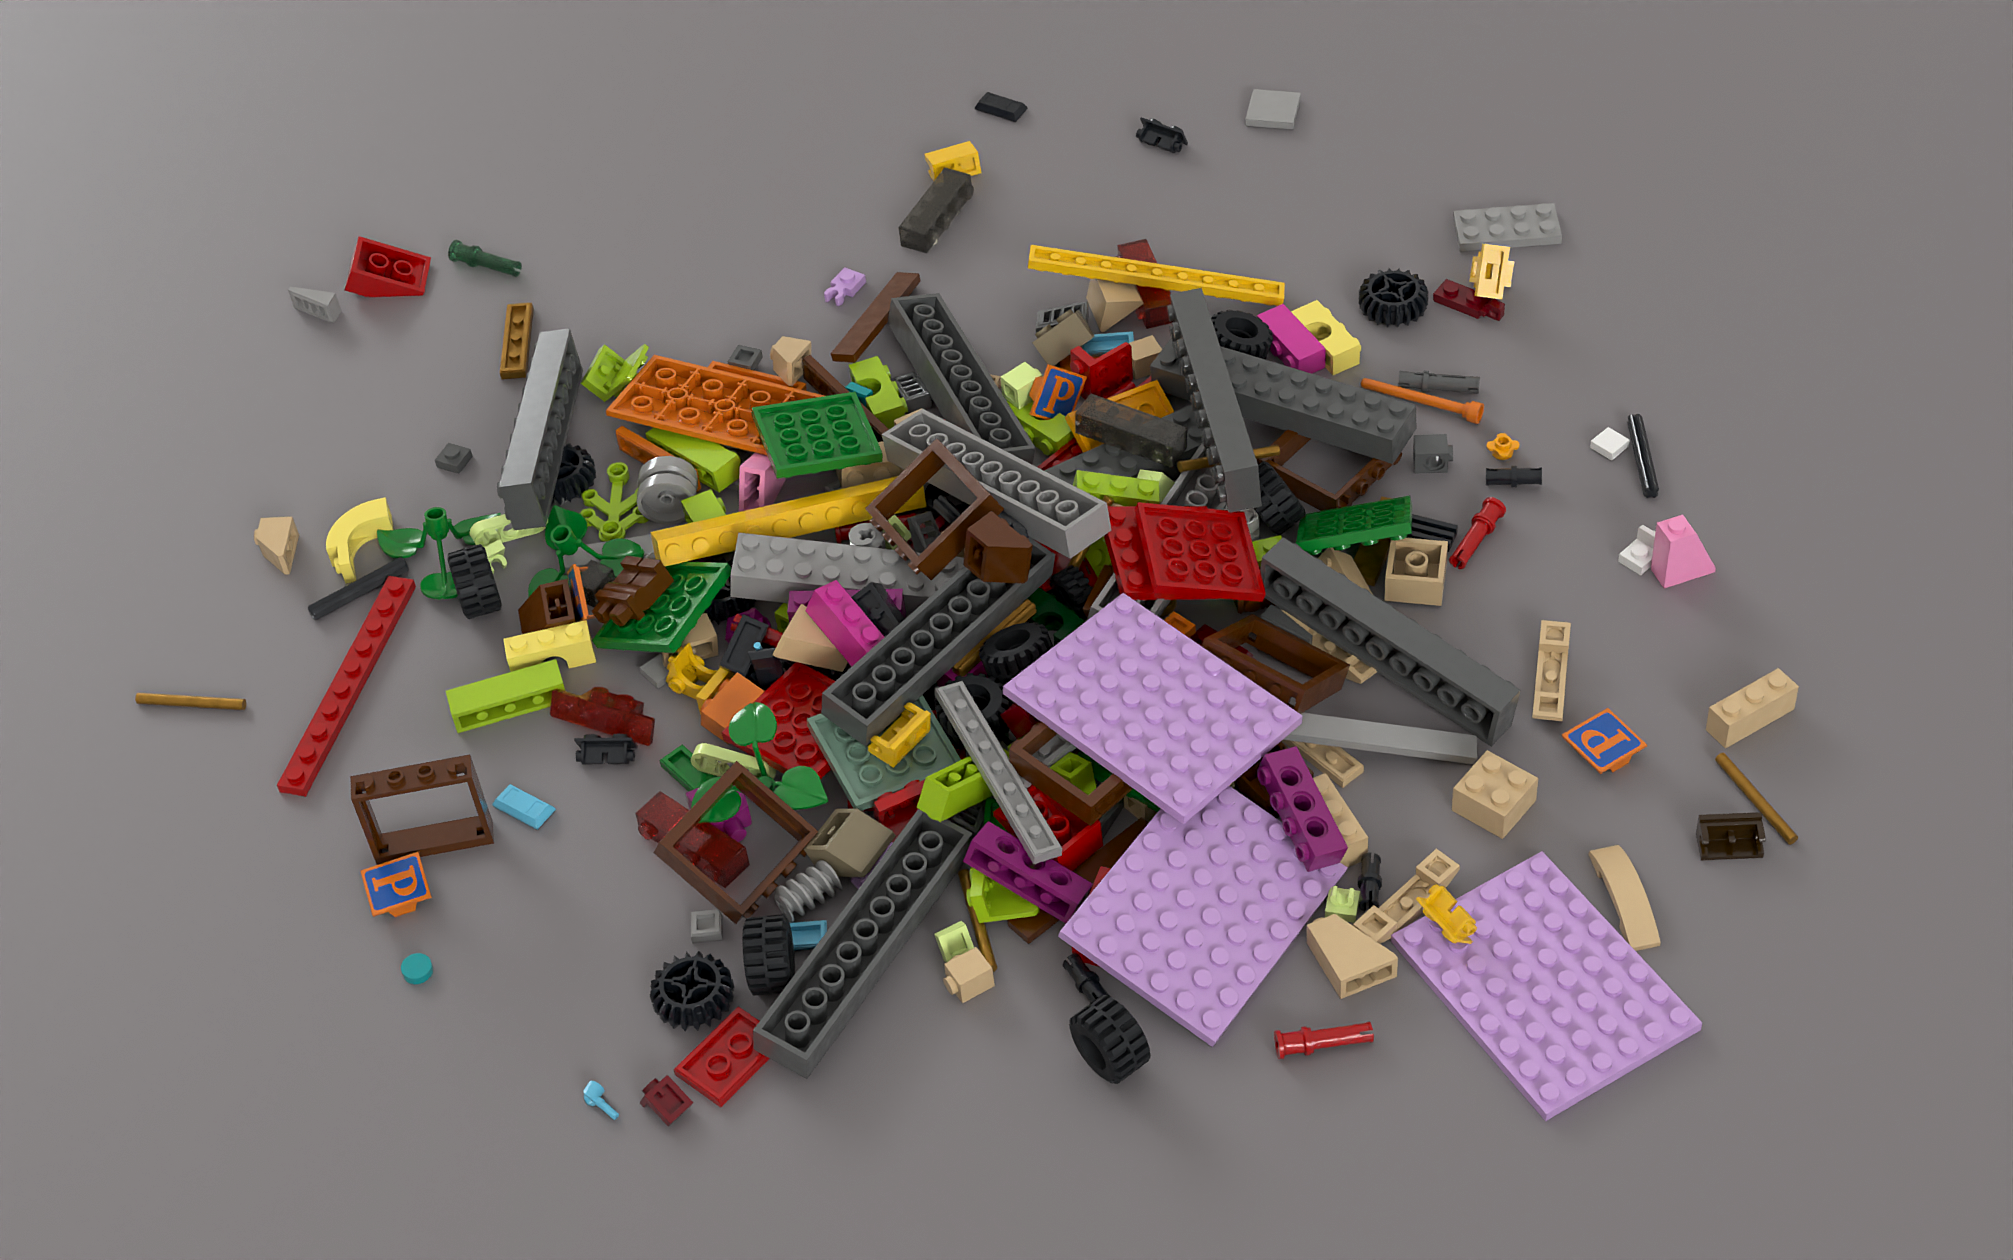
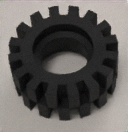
M1070 565L1051 576V583L1049 584L1053 589L1051 592L1056 596L1057 600L1065 607L1073 609L1081 618L1085 616L1083 607L1093 586L1089 585V579L1084 578V573L1082 571L1079 572L1078 567Z

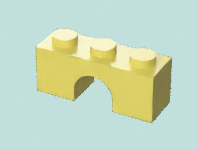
M1318 300L1291 311L1326 348L1325 368L1332 375L1360 364V342L1357 338H1353L1341 322L1339 323L1332 316L1330 310L1325 308Z
M587 620L503 639L510 672L540 664L546 658L554 656L565 659L569 668L596 663Z

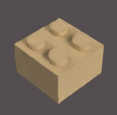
M1414 538L1391 540L1385 576L1384 601L1442 606L1448 541Z
M1487 750L1453 788L1452 811L1503 839L1535 803L1538 778Z

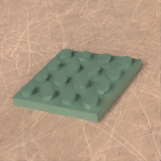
M923 695L913 704L931 713L930 732L894 768L868 751V746L873 742H870L865 747L822 714L807 718V727L853 809L863 811L871 808L882 794L900 791L913 780L922 781L927 776L961 760ZM895 719V720H894L885 730H883L878 736L880 737L897 719Z

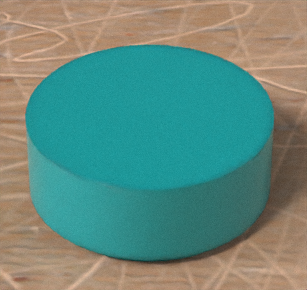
M415 953L406 957L401 964L403 978L410 984H421L427 981L433 973L430 958L422 953Z

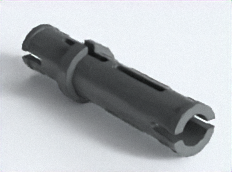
M1425 370L1424 373L1399 371L1398 386L1422 389L1423 392H1427V390H1442L1478 394L1480 377L1434 374Z

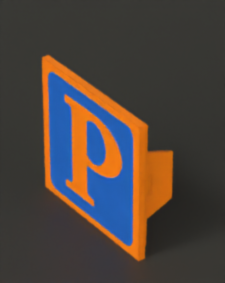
M1048 364L1044 376L1035 377L1029 396L1034 401L1029 414L1049 420L1059 413L1066 416L1068 413L1073 412L1087 377Z
M573 564L567 571L577 622L596 618L594 615L588 614L580 572L586 571L588 566L576 567V564Z
M1609 708L1561 735L1600 774L1608 769L1612 773L1629 763L1632 755L1647 747V744Z
M418 852L360 870L373 917L387 912L394 917L415 911L417 902L432 898Z

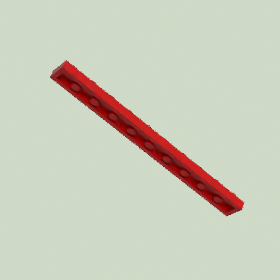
M388 576L277 783L279 792L307 796L416 588L414 579Z

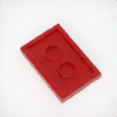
M738 1006L673 1069L675 1075L721 1108L770 1059L754 1050L753 1030L760 1021Z

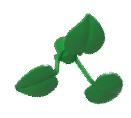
M554 505L546 524L545 540L547 545L556 551L560 569L558 572L556 569L547 568L536 573L529 584L528 596L530 597L539 585L564 579L568 580V576L564 575L565 565L563 556L575 554L578 547H581L596 559L601 560L599 569L603 575L609 578H616L624 568L620 563L626 556L643 558L645 552L639 544L628 539L618 538L606 542L603 545L602 554L596 553L581 540L588 528L586 519L577 512Z
M433 507L424 513L423 532L415 528L389 531L378 529V543L386 555L392 558H408L416 554L417 548L424 547L428 533L433 540L437 541L441 573H433L424 577L420 583L421 592L426 597L432 599H451L457 597L458 594L451 572L446 573L442 539L447 537L450 530L456 539L463 538L464 543L476 545L470 536L471 527L478 521L500 516L501 513L466 519L453 526L452 520L447 519L445 509Z
M759 702L750 703L734 715L729 724V735L732 741L739 746L752 744L761 772V777L757 779L793 810L813 808L828 802V797L820 777L810 767L797 766L787 770L783 774L782 782H775L773 778L768 777L758 748V742L766 743L771 741L777 731L776 718L768 706ZM721 777L711 778L698 788L693 797L691 808ZM733 786L699 823L722 822L733 817L741 806V797L738 792H742Z

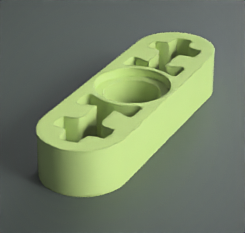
M503 514L476 522L470 529V536L476 545L481 544L485 547L499 539L504 543L537 534L546 527L514 530L512 528L508 531H503L504 527L511 523Z
M701 743L696 746L691 757L692 765L697 770L721 777L730 768L727 763L738 761L746 769H749V772L756 778L761 777L756 757ZM763 761L768 777L774 779L776 769Z

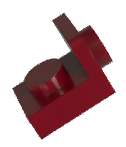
M668 1075L660 1082L657 1078L653 1079L642 1090L645 1095L640 1101L643 1107L648 1105L668 1127L694 1103Z

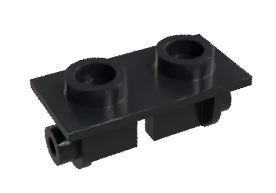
M1140 118L1143 128H1139L1136 132V138H1139L1140 142L1155 146L1158 139H1161L1158 147L1172 153L1180 152L1182 144L1188 145L1184 132L1179 127L1163 125L1160 121L1153 118L1150 120Z
M586 734L583 738H574V741L581 749L576 751V762H581L582 765L603 764V754H608V764H629L630 761H635V750L630 749L638 748V745L632 738H629V735L613 734L612 738H601L600 735Z

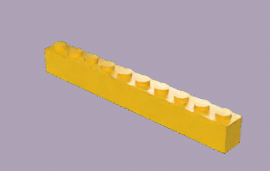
M898 476L650 532L655 559L661 560L664 566L735 551L738 533L792 538L870 520L872 516L865 508ZM924 486L896 513L926 507Z

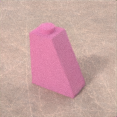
M754 453L740 465L739 512L772 505L786 478H776L767 455Z
M1684 515L1657 522L1651 571L1664 589L1715 572L1716 568L1697 533Z

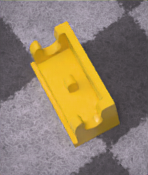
M970 141L924 154L925 160L930 167L928 173L935 186L981 173L978 151Z
M910 702L904 706L907 710H904L901 716L880 737L873 736L870 739L873 743L868 746V751L893 768L930 732L931 713Z

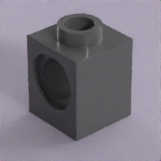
M1447 434L1414 435L1413 461L1415 474L1448 473V461H1453V445H1448Z

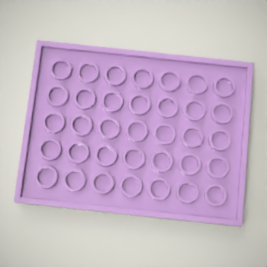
M1124 593L1115 598L1003 686V694L1045 723L1057 734L1111 773L1117 775L1122 781L1182 824H1185L1301 725L1303 717Z
M1228 786L1185 824L1180 823L1167 812L1160 809L1060 930L1058 937L1213 1047L1327 898L1331 887L1336 886L1343 877L1347 867L1338 863L1307 872L1303 862L1298 860L1295 846L1290 836L1285 834L1282 822Z
M1543 851L1456 899L1458 902L1451 911L1453 912L1458 905L1462 906L1476 921V932L1468 936L1473 941L1472 944L1449 941L1442 934L1441 931L1443 929L1439 924L1426 916L1391 935V943L1545 1121L1700 1031L1702 1027V1022Z

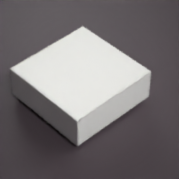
M1607 427L1591 440L1590 448L1612 461L1629 447L1630 440Z

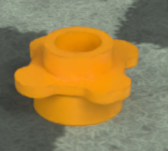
M1499 433L1493 441L1487 442L1486 448L1491 451L1496 459L1507 460L1513 456L1514 450L1519 449V442L1511 440L1505 433Z

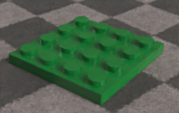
M856 392L752 407L753 420L777 479L883 462L882 450Z
M1411 496L1307 513L1299 522L1296 544L1308 554L1315 555L1321 553L1322 549L1333 547L1334 550H1344L1349 548L1350 544L1362 543V545L1366 546L1378 543V539L1389 537L1392 541L1404 539L1407 537V534H1412Z
M682 562L665 566L674 581L650 608L643 611L645 613L641 620L630 619L625 626H618L610 619L606 624H603L592 639V642L597 648L675 653L681 647L683 640L691 629L696 626L703 612L711 605L716 594L724 587L726 580L731 575L732 568L728 563Z

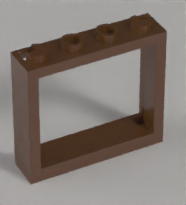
M1289 429L1270 445H1278L1280 455L1257 459V464H1260L1262 461L1268 462L1296 498L1320 511L1352 506V503L1360 495H1365L1369 487L1376 480H1380L1384 476L1387 469L1400 461L1402 452L1393 464L1373 458L1336 494L1282 467L1311 440V438L1298 435L1297 432Z
M937 438L865 508L872 516L869 520L870 523L879 532L885 531L882 534L884 539L893 547L897 544L894 550L905 561L911 560L907 565L916 574L922 572L931 581L965 548L966 532L970 526L991 511L998 516L1004 510L999 502ZM946 464L977 499L918 555L888 520Z
M1254 614L1204 638L1202 647L1299 714L1340 691L1350 664ZM1250 632L1257 635L1255 640L1249 637ZM1248 643L1313 678L1301 684L1234 648ZM1292 697L1296 699L1295 706L1290 704V700Z
M1037 722L1022 739H1017L1012 743L1009 749V762L1013 765L1019 776L1091 826L1133 788L1113 773L1089 795L1081 791L1032 756L1057 735L1045 723Z
M470 754L350 776L351 800L376 865L416 852L419 853L420 857L494 844L492 818ZM459 783H468L478 816L381 833L369 801ZM484 830L485 834L478 835L477 831ZM388 848L389 852L382 853V849Z
M736 761L665 835L653 853L733 923L737 924L743 917L745 919L749 918L759 908L756 902L762 896L767 899L775 891L776 887L779 886L775 881L781 875L787 878L797 866L794 860L800 854L804 858L807 856L804 848L818 831ZM733 785L798 841L741 905L675 849L682 839Z

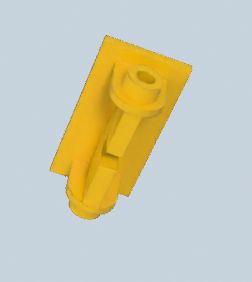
M1435 884L1429 889L1430 896L1428 898H1416L1424 908L1422 911L1425 916L1437 922L1443 929L1441 932L1445 938L1453 943L1472 944L1473 941L1468 936L1476 932V921L1462 906L1458 905L1453 912L1451 911L1458 901L1444 886Z

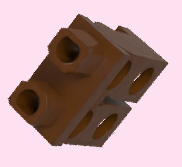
M626 556L620 563L624 568L613 582H608L603 590H599L594 595L599 601L592 610L596 619L600 623L605 624L611 619L618 626H625L630 619L641 620L645 615L643 611L650 608L674 581L661 560Z

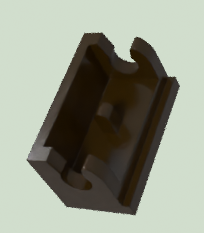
M1761 812L1699 815L1696 838L1701 860L1764 857L1762 842H1765L1766 839Z

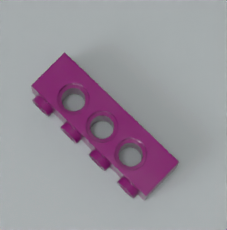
M1297 746L1265 754L1258 767L1257 776L1259 782L1265 786L1270 796L1272 808L1278 812L1282 820L1285 834L1290 836L1295 846L1298 860L1303 862L1307 872L1340 863L1348 846Z
M989 821L973 838L963 860L966 864L1065 924L1086 900L1093 885L1052 859L1033 864L1019 839Z

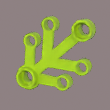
M622 462L613 463L607 468L608 478L612 483L610 503L601 498L594 489H588L582 494L585 506H595L608 516V520L604 521L596 516L595 511L591 508L580 512L586 519L588 526H593L599 531L598 535L601 542L618 538L624 539L626 536L625 531L632 525L649 521V519L640 515L642 513L638 510V506L634 508L632 514L620 521V516L637 505V491L639 489L637 488L634 494L622 502L623 486L630 478L628 466Z

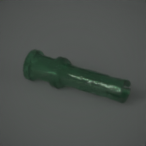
M454 240L449 247L448 257L453 262L462 261L470 267L479 265L514 277L520 274L514 268L522 269L521 262L483 252L476 245L467 246L459 240Z

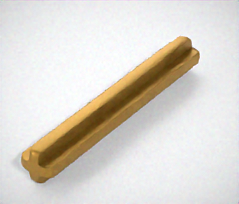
M1029 599L1025 600L952 667L954 674L961 675L962 677L965 676L981 662L979 650L983 643L990 636L1006 627L1025 623L1036 613V605Z

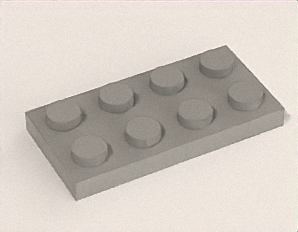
M1554 203L1453 211L1459 251L1481 250L1482 244L1513 248L1562 243V234Z

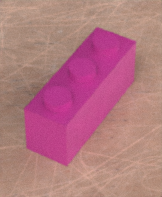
M1284 304L1257 315L1272 330L1273 341L1270 351L1284 363V366L1311 374L1325 368L1326 348Z
M837 580L814 590L805 611L851 666L885 638Z

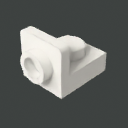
M1641 525L1638 528L1637 539L1619 554L1618 562L1639 575L1647 571L1651 567L1656 531Z

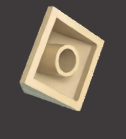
M1090 279L1086 299L1102 333L1144 304L1135 284Z

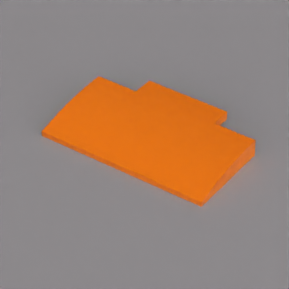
M653 355L607 408L606 416L767 455L752 417V407L823 397L824 395L808 392L807 384L797 381L793 386H788L779 376L712 361L708 367Z

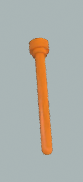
M1368 378L1361 380V386L1365 389L1462 414V417L1466 418L1467 422L1479 424L1484 413V404L1472 401L1471 403L1466 402L1463 404Z

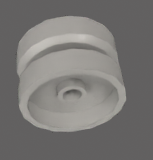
M660 456L648 460L641 467L638 475V510L644 517L656 523L677 524L685 521L681 500L697 495V471L689 462L682 458Z

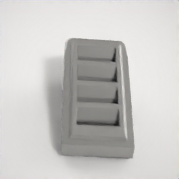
M290 287L288 289L295 309L333 323L341 313L336 293Z

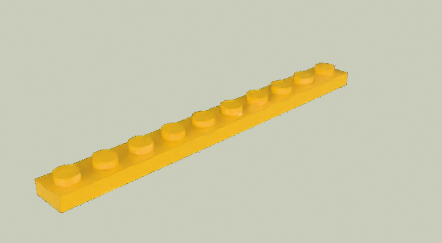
M1037 245L1030 246L1028 269H1035L1037 271L1055 272L1063 275H1075L1089 279H1101L1115 283H1128L1142 287L1148 286L1182 292L1202 288L1204 295L1235 299L1242 302L1262 303L1269 306H1279L1284 302L1285 283Z

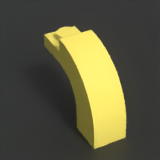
M386 497L371 500L350 509L334 523L328 533L326 540L328 556L337 574L342 573L345 583L356 581L354 557L358 549L366 542L378 538V529L394 530L392 515Z

